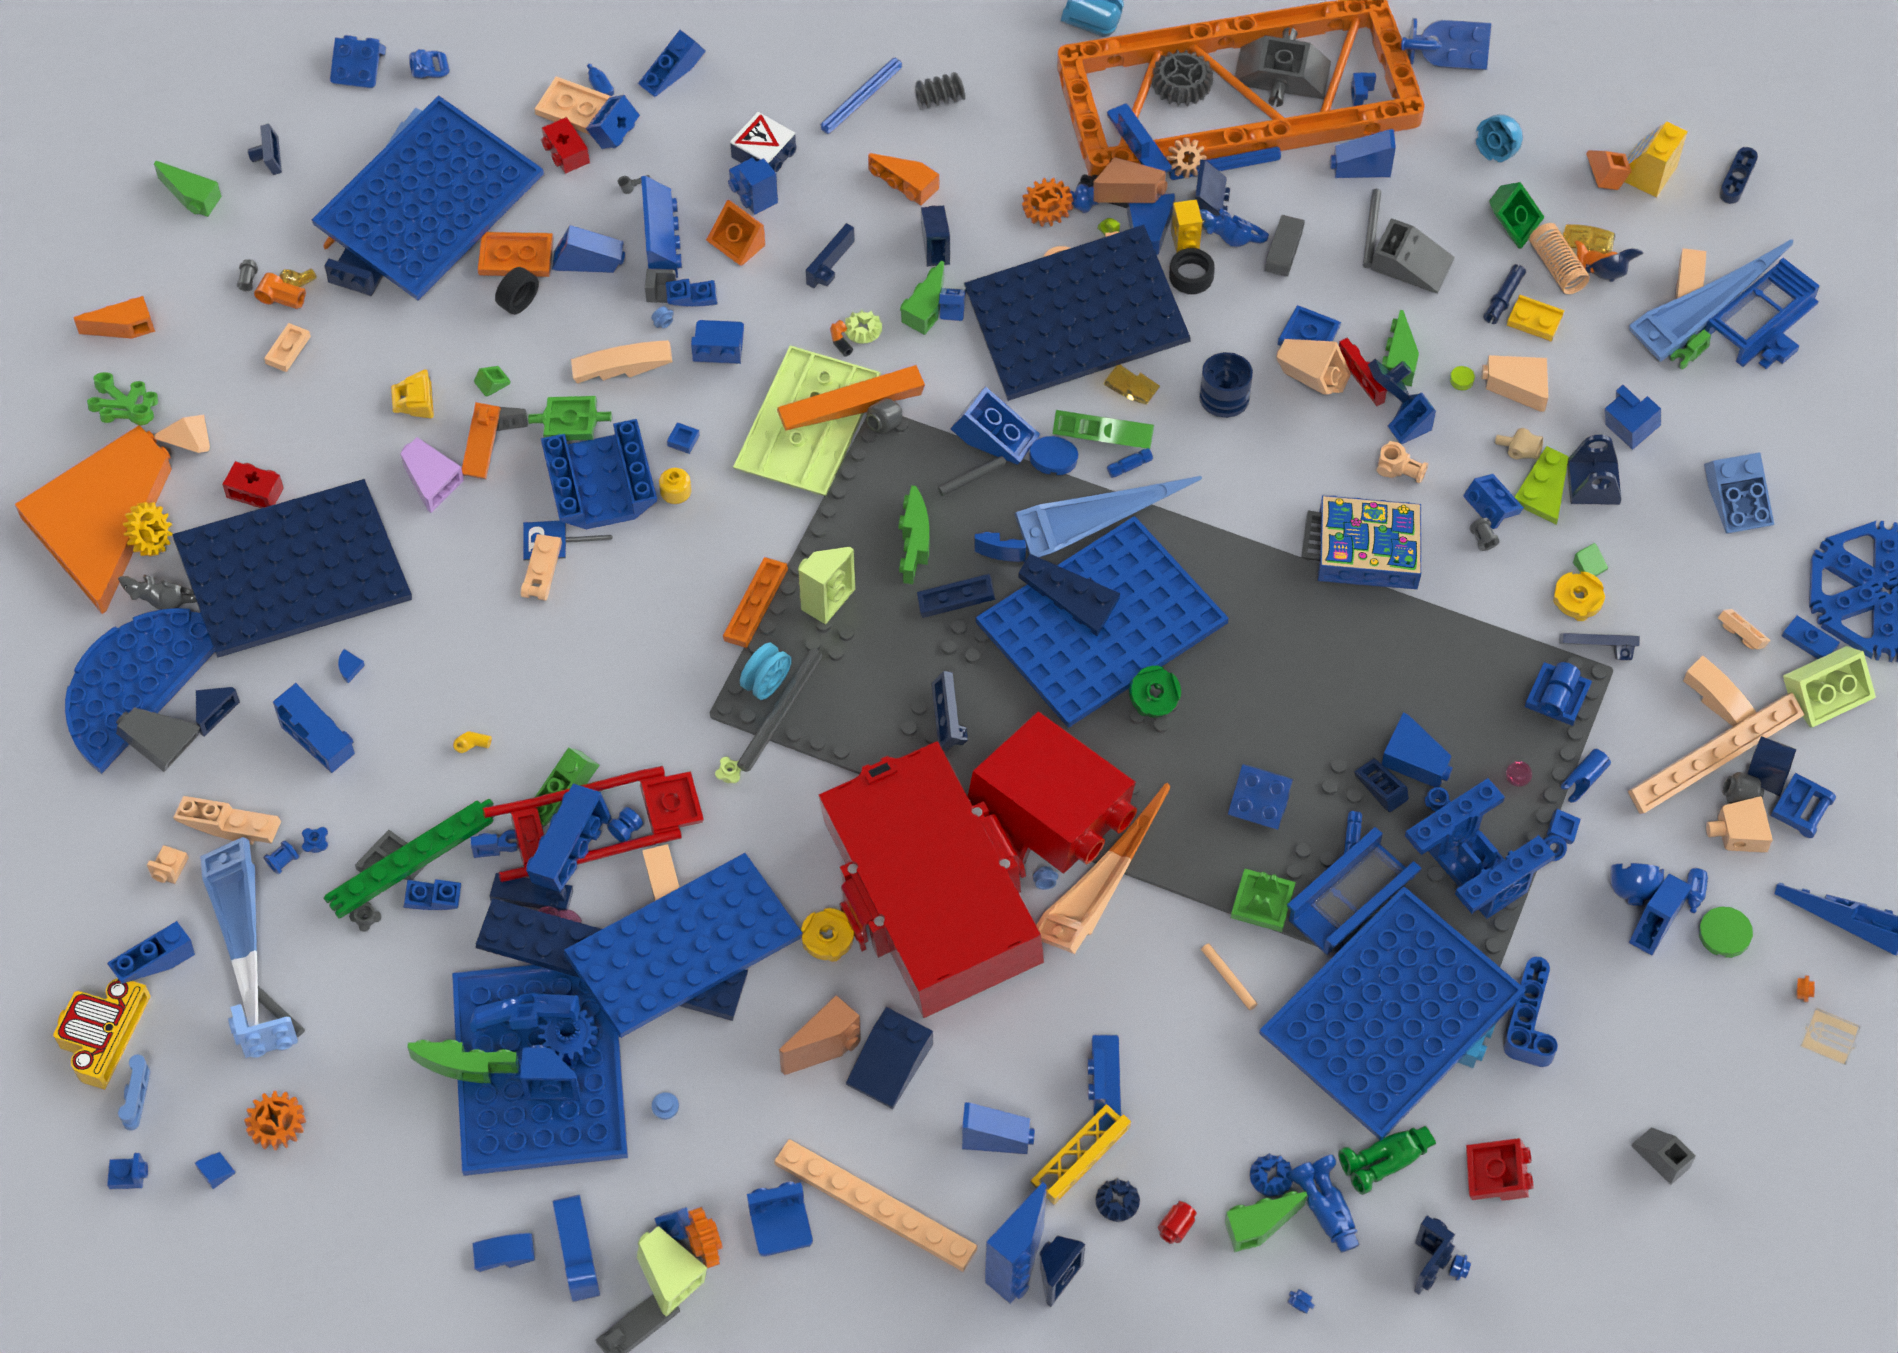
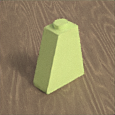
M658 1226L651 1233L646 1232L639 1239L637 1260L661 1312L667 1316L705 1282L707 1267Z

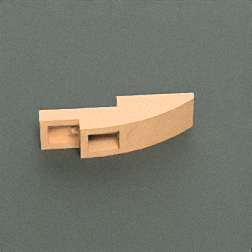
M183 796L173 817L175 821L224 839L235 841L244 837L249 840L250 845H253L254 841L272 844L281 824V820L275 815L232 809L229 803Z

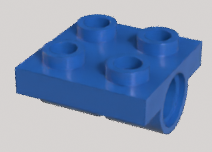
M1544 662L1527 698L1525 707L1573 726L1592 681L1581 677L1580 670L1570 663L1560 662L1553 666Z
M1242 764L1228 815L1278 830L1287 806L1293 779Z

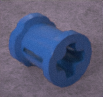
M282 841L278 849L272 854H266L263 857L271 870L278 875L282 872L281 869L289 862L299 858L297 852L287 841Z

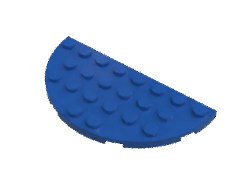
M173 608L135 616L133 621L119 628L115 626L99 637L77 663L74 669L75 674L66 691V722L78 751L101 774L129 745L116 734L118 718L125 711L129 713L134 707L158 714L214 654L215 651L201 613L191 612L190 609Z

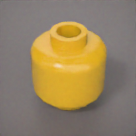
M676 467L669 468L660 475L659 488L663 500L670 504H681L690 497L692 491L690 476L685 470Z

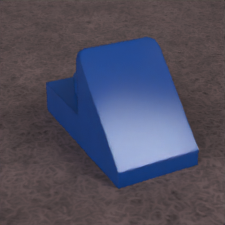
M942 288L939 300L940 319L962 321L964 319L966 289Z

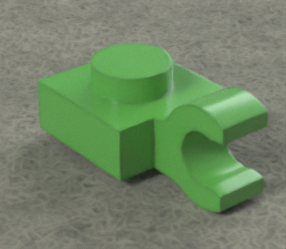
M1702 330L1698 335H1692L1686 343L1687 348L1677 349L1671 354L1670 360L1673 362L1676 358H1683L1684 360L1680 363V368H1686L1690 361L1693 362L1710 347L1711 335L1706 330Z

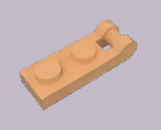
M536 535L526 577L521 587V597L529 598L530 596L538 597V600H547L562 545L561 538ZM534 583L541 584L540 587L533 586Z

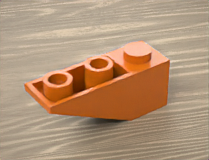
M873 153L868 155V170L874 176L880 177L891 188L899 190L909 200L915 201L919 205H923L939 190V174L922 162Z
M143 296L131 298L118 304L108 305L104 308L73 317L79 334L133 339L155 332Z

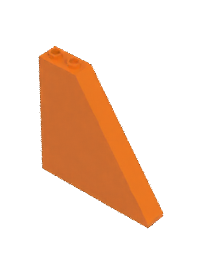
M140 425L15 503V507L23 522L101 614L107 611L120 583L118 577L123 576L133 554L134 545H128L127 542L130 538L123 534L128 531L127 527L123 526V523L128 522L125 514L131 513L130 508L137 506L138 503L154 502L156 504L172 470L169 463L171 457L168 451L163 446L159 447L156 444L157 440L154 439V435L150 431L146 432Z

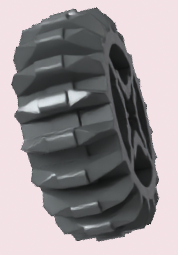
M1186 49L1184 53H1180L1177 50L1175 54H1172L1168 51L1166 57L1161 56L1159 61H1156V68H1153L1152 85L1155 88V93L1160 95L1161 100L1168 99L1169 104L1176 102L1178 106L1181 103H1185L1188 107L1190 102L1197 104L1198 99L1204 100L1211 91V86L1213 85L1212 68H1210L1209 61H1204L1203 56L1197 57L1196 52L1189 54Z

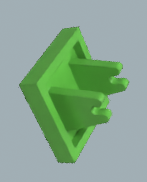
M1244 869L1232 909L1231 919L1282 932L1289 909L1287 904L1292 899L1296 882L1278 878L1276 875H1267L1265 872L1260 873Z

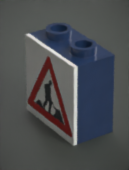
M759 112L730 141L731 158L740 163L752 157L756 162L764 158L775 172L781 169L784 161L788 157H792L797 149L795 132Z

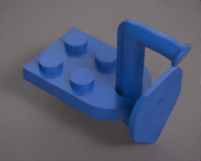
M1412 18L1409 39L1406 37L1402 38L1401 49L1402 51L1408 49L1411 65L1414 63L1415 50H1421L1423 56L1436 66L1487 69L1492 23L1438 20L1429 24L1422 35H1416L1417 18Z

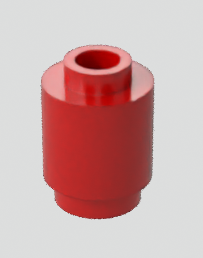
M1179 1201L1177 1205H1172L1158 1225L1160 1237L1170 1244L1174 1242L1181 1243L1195 1223L1196 1211L1189 1204Z

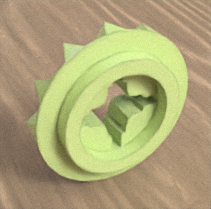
M861 309L859 313L852 312L851 316L845 319L847 327L845 334L853 342L861 344L870 343L876 340L882 332L880 318L873 315L872 311L867 313ZM859 322L864 325L867 324V329L859 327Z

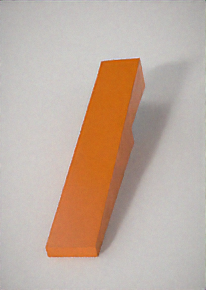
M917 365L780 406L777 408V412L786 431L865 413L871 405L884 398L897 401L920 396L925 383Z

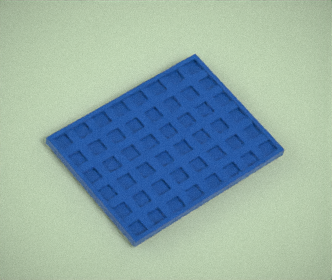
M1135 516L1057 565L1120 593V599L1098 637L1090 632V628L1083 623L1079 624L1070 613L1064 609H1059L1054 605V601L1046 595L1042 596L1029 585H1025L976 617V624L1068 728L1129 689L1131 680L1143 668L1164 666L1228 624L1229 620L1225 613Z

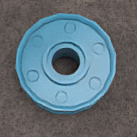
M771 642L764 644L746 663L741 673L740 686L747 691L752 690L753 695L760 700L768 698L779 688L788 674L791 666V656L784 651L779 652L778 647Z

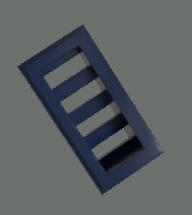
M1375 758L1354 771L1355 776L1388 812H1392L1408 801L1407 787ZM1376 770L1377 773L1369 778L1368 775Z

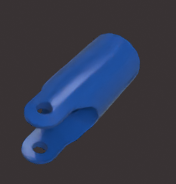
M1593 749L1561 784V789L1563 790L1570 788L1574 783L1576 785L1574 793L1568 798L1570 803L1578 801L1611 765L1609 757L1603 751Z

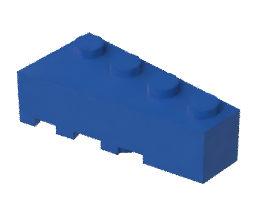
M572 784L569 792L564 794L561 807L552 816L548 831L540 838L535 855L527 863L526 871L532 883L561 892L577 869V859L585 858L589 852V842L591 840L597 841L601 835L599 828L602 824L607 825L612 819L601 792Z

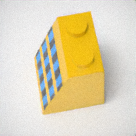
M1666 121L1642 139L1627 158L1632 171L1624 182L1657 198L1678 167L1688 131Z

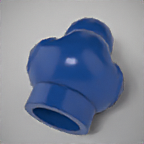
M1079 184L1075 192L1070 190L1073 197L1072 205L1081 212L1087 213L1092 206L1099 205V202L1094 201V186L1088 187L1085 184Z

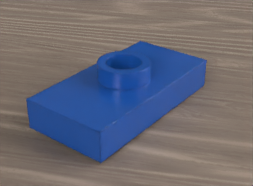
M1796 615L1782 634V637L1817 659L1833 653L1840 643L1798 615Z

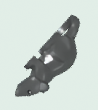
M148 575L143 576L144 582H138L129 576L118 577L122 588L130 595L132 600L140 598L159 610L178 608L184 603L196 602L192 590L164 580L159 584L155 583L156 578Z

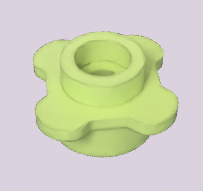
M729 757L721 758V765L715 772L716 778L722 779L726 783H737L741 775V769L737 766L738 761L730 760Z

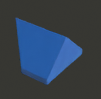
M1423 393L1410 395V398L1401 404L1388 427L1400 444H1404L1432 431L1436 410Z

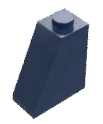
M944 205L921 207V226L927 267L937 266L941 260L944 261V265H950V231Z

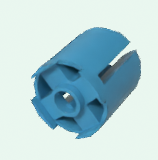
M1068 0L1063 10L1061 21L1102 37L1110 36L1117 28L1124 8L1123 0Z

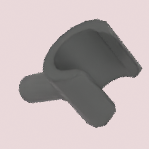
M621 176L618 179V184L623 193L630 194L634 186L641 184V177L631 180L628 176Z

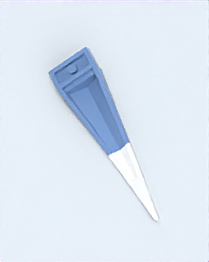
M241 837L200 856L202 879L231 958L248 1025L251 1027L258 1025L255 865L251 861L250 842L248 839Z

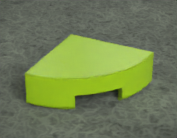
M1106 218L1098 224V229L1104 235L1105 233L1119 232L1120 223L1113 218Z

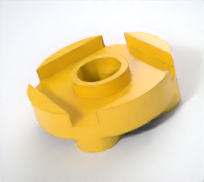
M1582 571L1580 574L1566 573L1556 584L1553 602L1564 614L1575 618L1577 621H1585L1588 617L1596 615L1603 607L1605 601L1604 586L1591 573ZM1574 592L1578 594L1583 592L1584 598L1575 597Z
M826 908L818 913L813 912L807 916L801 927L803 948L811 956L820 960L838 961L841 956L850 950L854 942V931L851 929L845 913L837 909ZM832 930V938H823L822 931Z

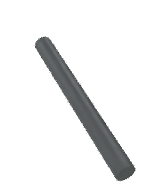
M1380 189L1372 190L1363 267L1365 268L1372 267L1381 199Z

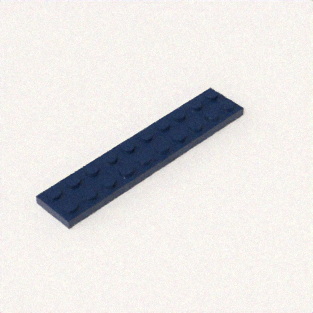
M492 898L476 941V949L579 977L565 957L564 950L602 929ZM748 970L741 971L680 1006L733 1021Z

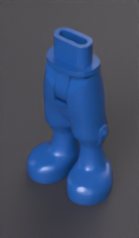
M1332 1154L1317 1160L1313 1164L1311 1162L1304 1163L1291 1170L1289 1175L1294 1183L1300 1185L1306 1191L1308 1207L1313 1211L1319 1224L1331 1239L1330 1241L1336 1243L1340 1252L1343 1253L1358 1247L1360 1244L1355 1236L1358 1231L1355 1229L1351 1212L1338 1188L1333 1187L1330 1180V1171L1336 1166V1159ZM1314 1181L1316 1182L1322 1193L1318 1192Z

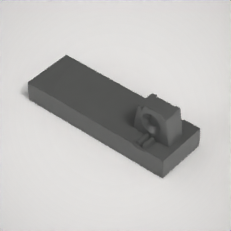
M653 1294L607 1332L598 1337L596 1344L604 1353H628L680 1312V1308L677 1306L669 1315L665 1316L661 1312Z

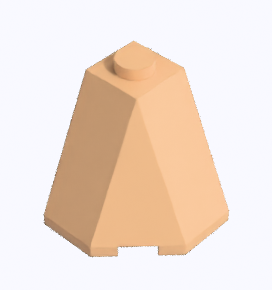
M1284 339L1281 348L1277 352V361L1283 372L1322 394L1344 391L1351 373L1337 342Z

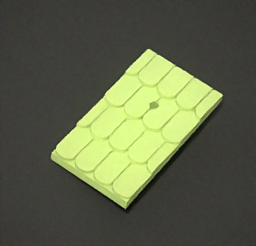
M789 346L733 468L817 495L826 496L864 413L785 431L777 408L881 376V373Z

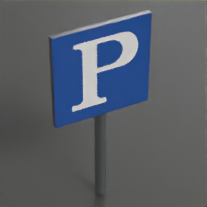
M560 520L523 522V560H530L537 534L561 538L562 545L558 559L566 558V542L611 540L613 536L566 537V523L560 522Z

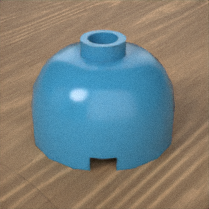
M1502 114L1493 115L1481 121L1476 129V132L1478 131L1477 147L1480 153L1490 161L1493 158L1498 162H1503L1513 157L1521 148L1523 141L1522 129L1519 123L1510 116Z

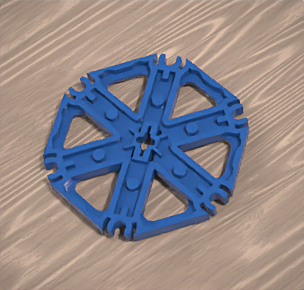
M1876 521L1827 537L1825 541L1821 542L1819 547L1825 552L1823 553L1816 549L1810 563L1809 608L1812 607V614L1817 612L1823 614L1818 618L1817 623L1822 625V629L1852 648L1863 651L1864 655L1872 659L1874 654V658L1879 661L1881 653H1886L1889 656V662L1893 661L1895 655H1897L1898 662V524L1896 522L1893 523L1891 530L1884 527V521H1880L1878 528H1876ZM1862 536H1871L1874 539L1873 567L1846 551L1843 544ZM1827 569L1855 588L1831 596L1824 594L1822 591V570ZM1884 587L1886 590L1890 589L1891 593L1888 594L1887 592H1882V588ZM1872 610V637H1861L1845 627L1841 621Z

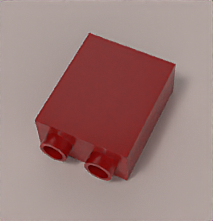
M1039 711L973 770L968 792V799L972 806L984 801L989 810V815H996L1006 832L1063 874L1078 860L1086 865L1091 863L1104 846L1105 839L1103 836L1110 829H1113L1118 834L1122 833L1130 825L1137 812V808L1130 804L1136 782Z

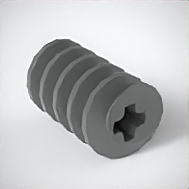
M952 72L950 77L944 74L942 80L935 76L933 82L926 78L924 84L920 80L915 83V97L920 110H922V103H925L927 108H930L931 101H934L936 106H939L941 98L945 104H948L950 96L954 102H957L958 94H960L963 100L966 98L962 80L956 72Z

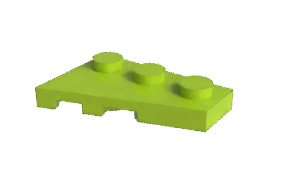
M1546 446L1515 495V498L1524 507L1523 509L1557 525L1569 456Z

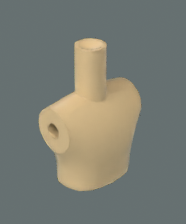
M1520 428L1513 437L1497 435L1495 444L1508 446V455L1513 459H1538L1543 447V436H1536L1529 430Z

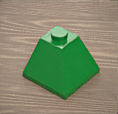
M1521 182L1500 185L1489 200L1495 216L1518 249L1523 248L1532 232L1545 218Z

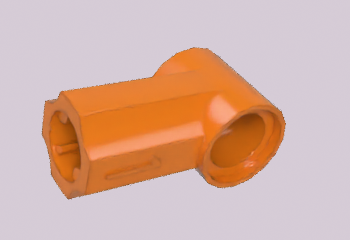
M268 272L265 273L255 289L254 296L264 304L270 305L273 302H277L298 309L304 304L306 291L303 288L285 283L276 274Z

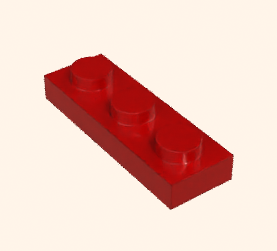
M1348 338L1339 341V348L1350 373L1376 406L1385 403L1387 389L1374 379L1368 366L1370 362L1365 361L1361 356L1359 348L1355 344L1353 345Z

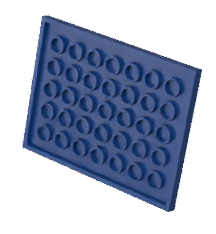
M438 95L311 220L314 226L418 301L544 175V170Z
M1403 887L1260 1029L1259 1034L1382 1141L1525 994L1526 989L1406 887Z
M536 965L452 973L455 1040L463 1043L465 1052L475 1049L483 1050L484 1052H497L498 1050L506 1049L516 1052L519 1061V1073H491V1083H474L458 1080L463 1176L628 1158L619 1035L579 977ZM526 993L577 995L580 1013L583 1010H587L588 1018L594 1017V1026L598 1028V1035H596L598 1044L592 1045L593 1053H587L584 1056V1061L579 1059L573 1065L570 1062H565L576 1073L581 1095L580 1101L525 1099L520 1079L522 1049L530 1048L533 1045H542L539 1043L538 1035L541 1034L539 1025H546L544 1017H540L538 1027L527 1030H511L508 1020L478 1028L477 1032L472 1033L470 1021L474 1008ZM568 1033V1034H565L564 1036H565V1038H566V1037L569 1038L570 1036H573V1035H572V1033Z

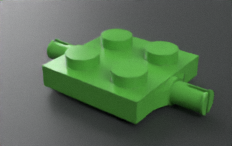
M596 396L548 397L547 407L543 414H528L529 424L543 423L544 438L565 434L566 441L593 440L594 428L597 422H611L612 412H597Z

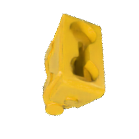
M426 369L391 386L392 411L394 413L401 412L423 418L434 417L432 383Z

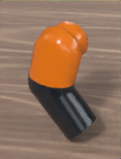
M838 320L835 324L832 323L830 332L835 347L844 357H847L853 352V348L842 335L847 330L846 325L842 320Z

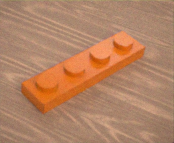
M766 557L763 558L723 634L725 642L745 648L748 647L788 571L787 563Z

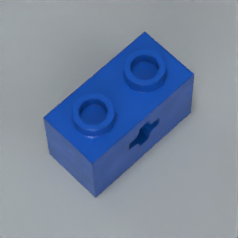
M625 95L609 97L586 127V130L601 149L616 148L622 144L626 133L634 128L635 121L639 118L640 114Z

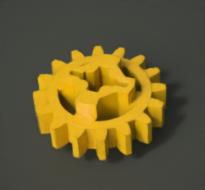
M154 502L138 503L137 506L130 508L131 513L125 514L128 522L123 523V526L127 527L128 531L123 534L124 536H129L130 540L127 544L134 545L133 552H140L141 556L150 557L165 552L164 546L170 545L167 537L173 536V533L168 531V527L172 526V523H167L166 521L169 516L168 513L162 514L163 507H156Z

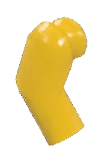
M467 731L454 740L453 748L459 753L467 752L475 746L489 749L492 737Z

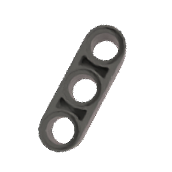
M1281 215L1267 257L1266 272L1289 276L1302 236L1305 220Z

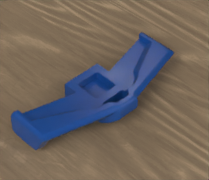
M526 993L477 1006L472 1014L470 1028L472 1033L478 1031V1028L509 1020L511 1030H527L538 1027L540 1017L572 1018V1021H577L580 1013L579 998L577 995Z

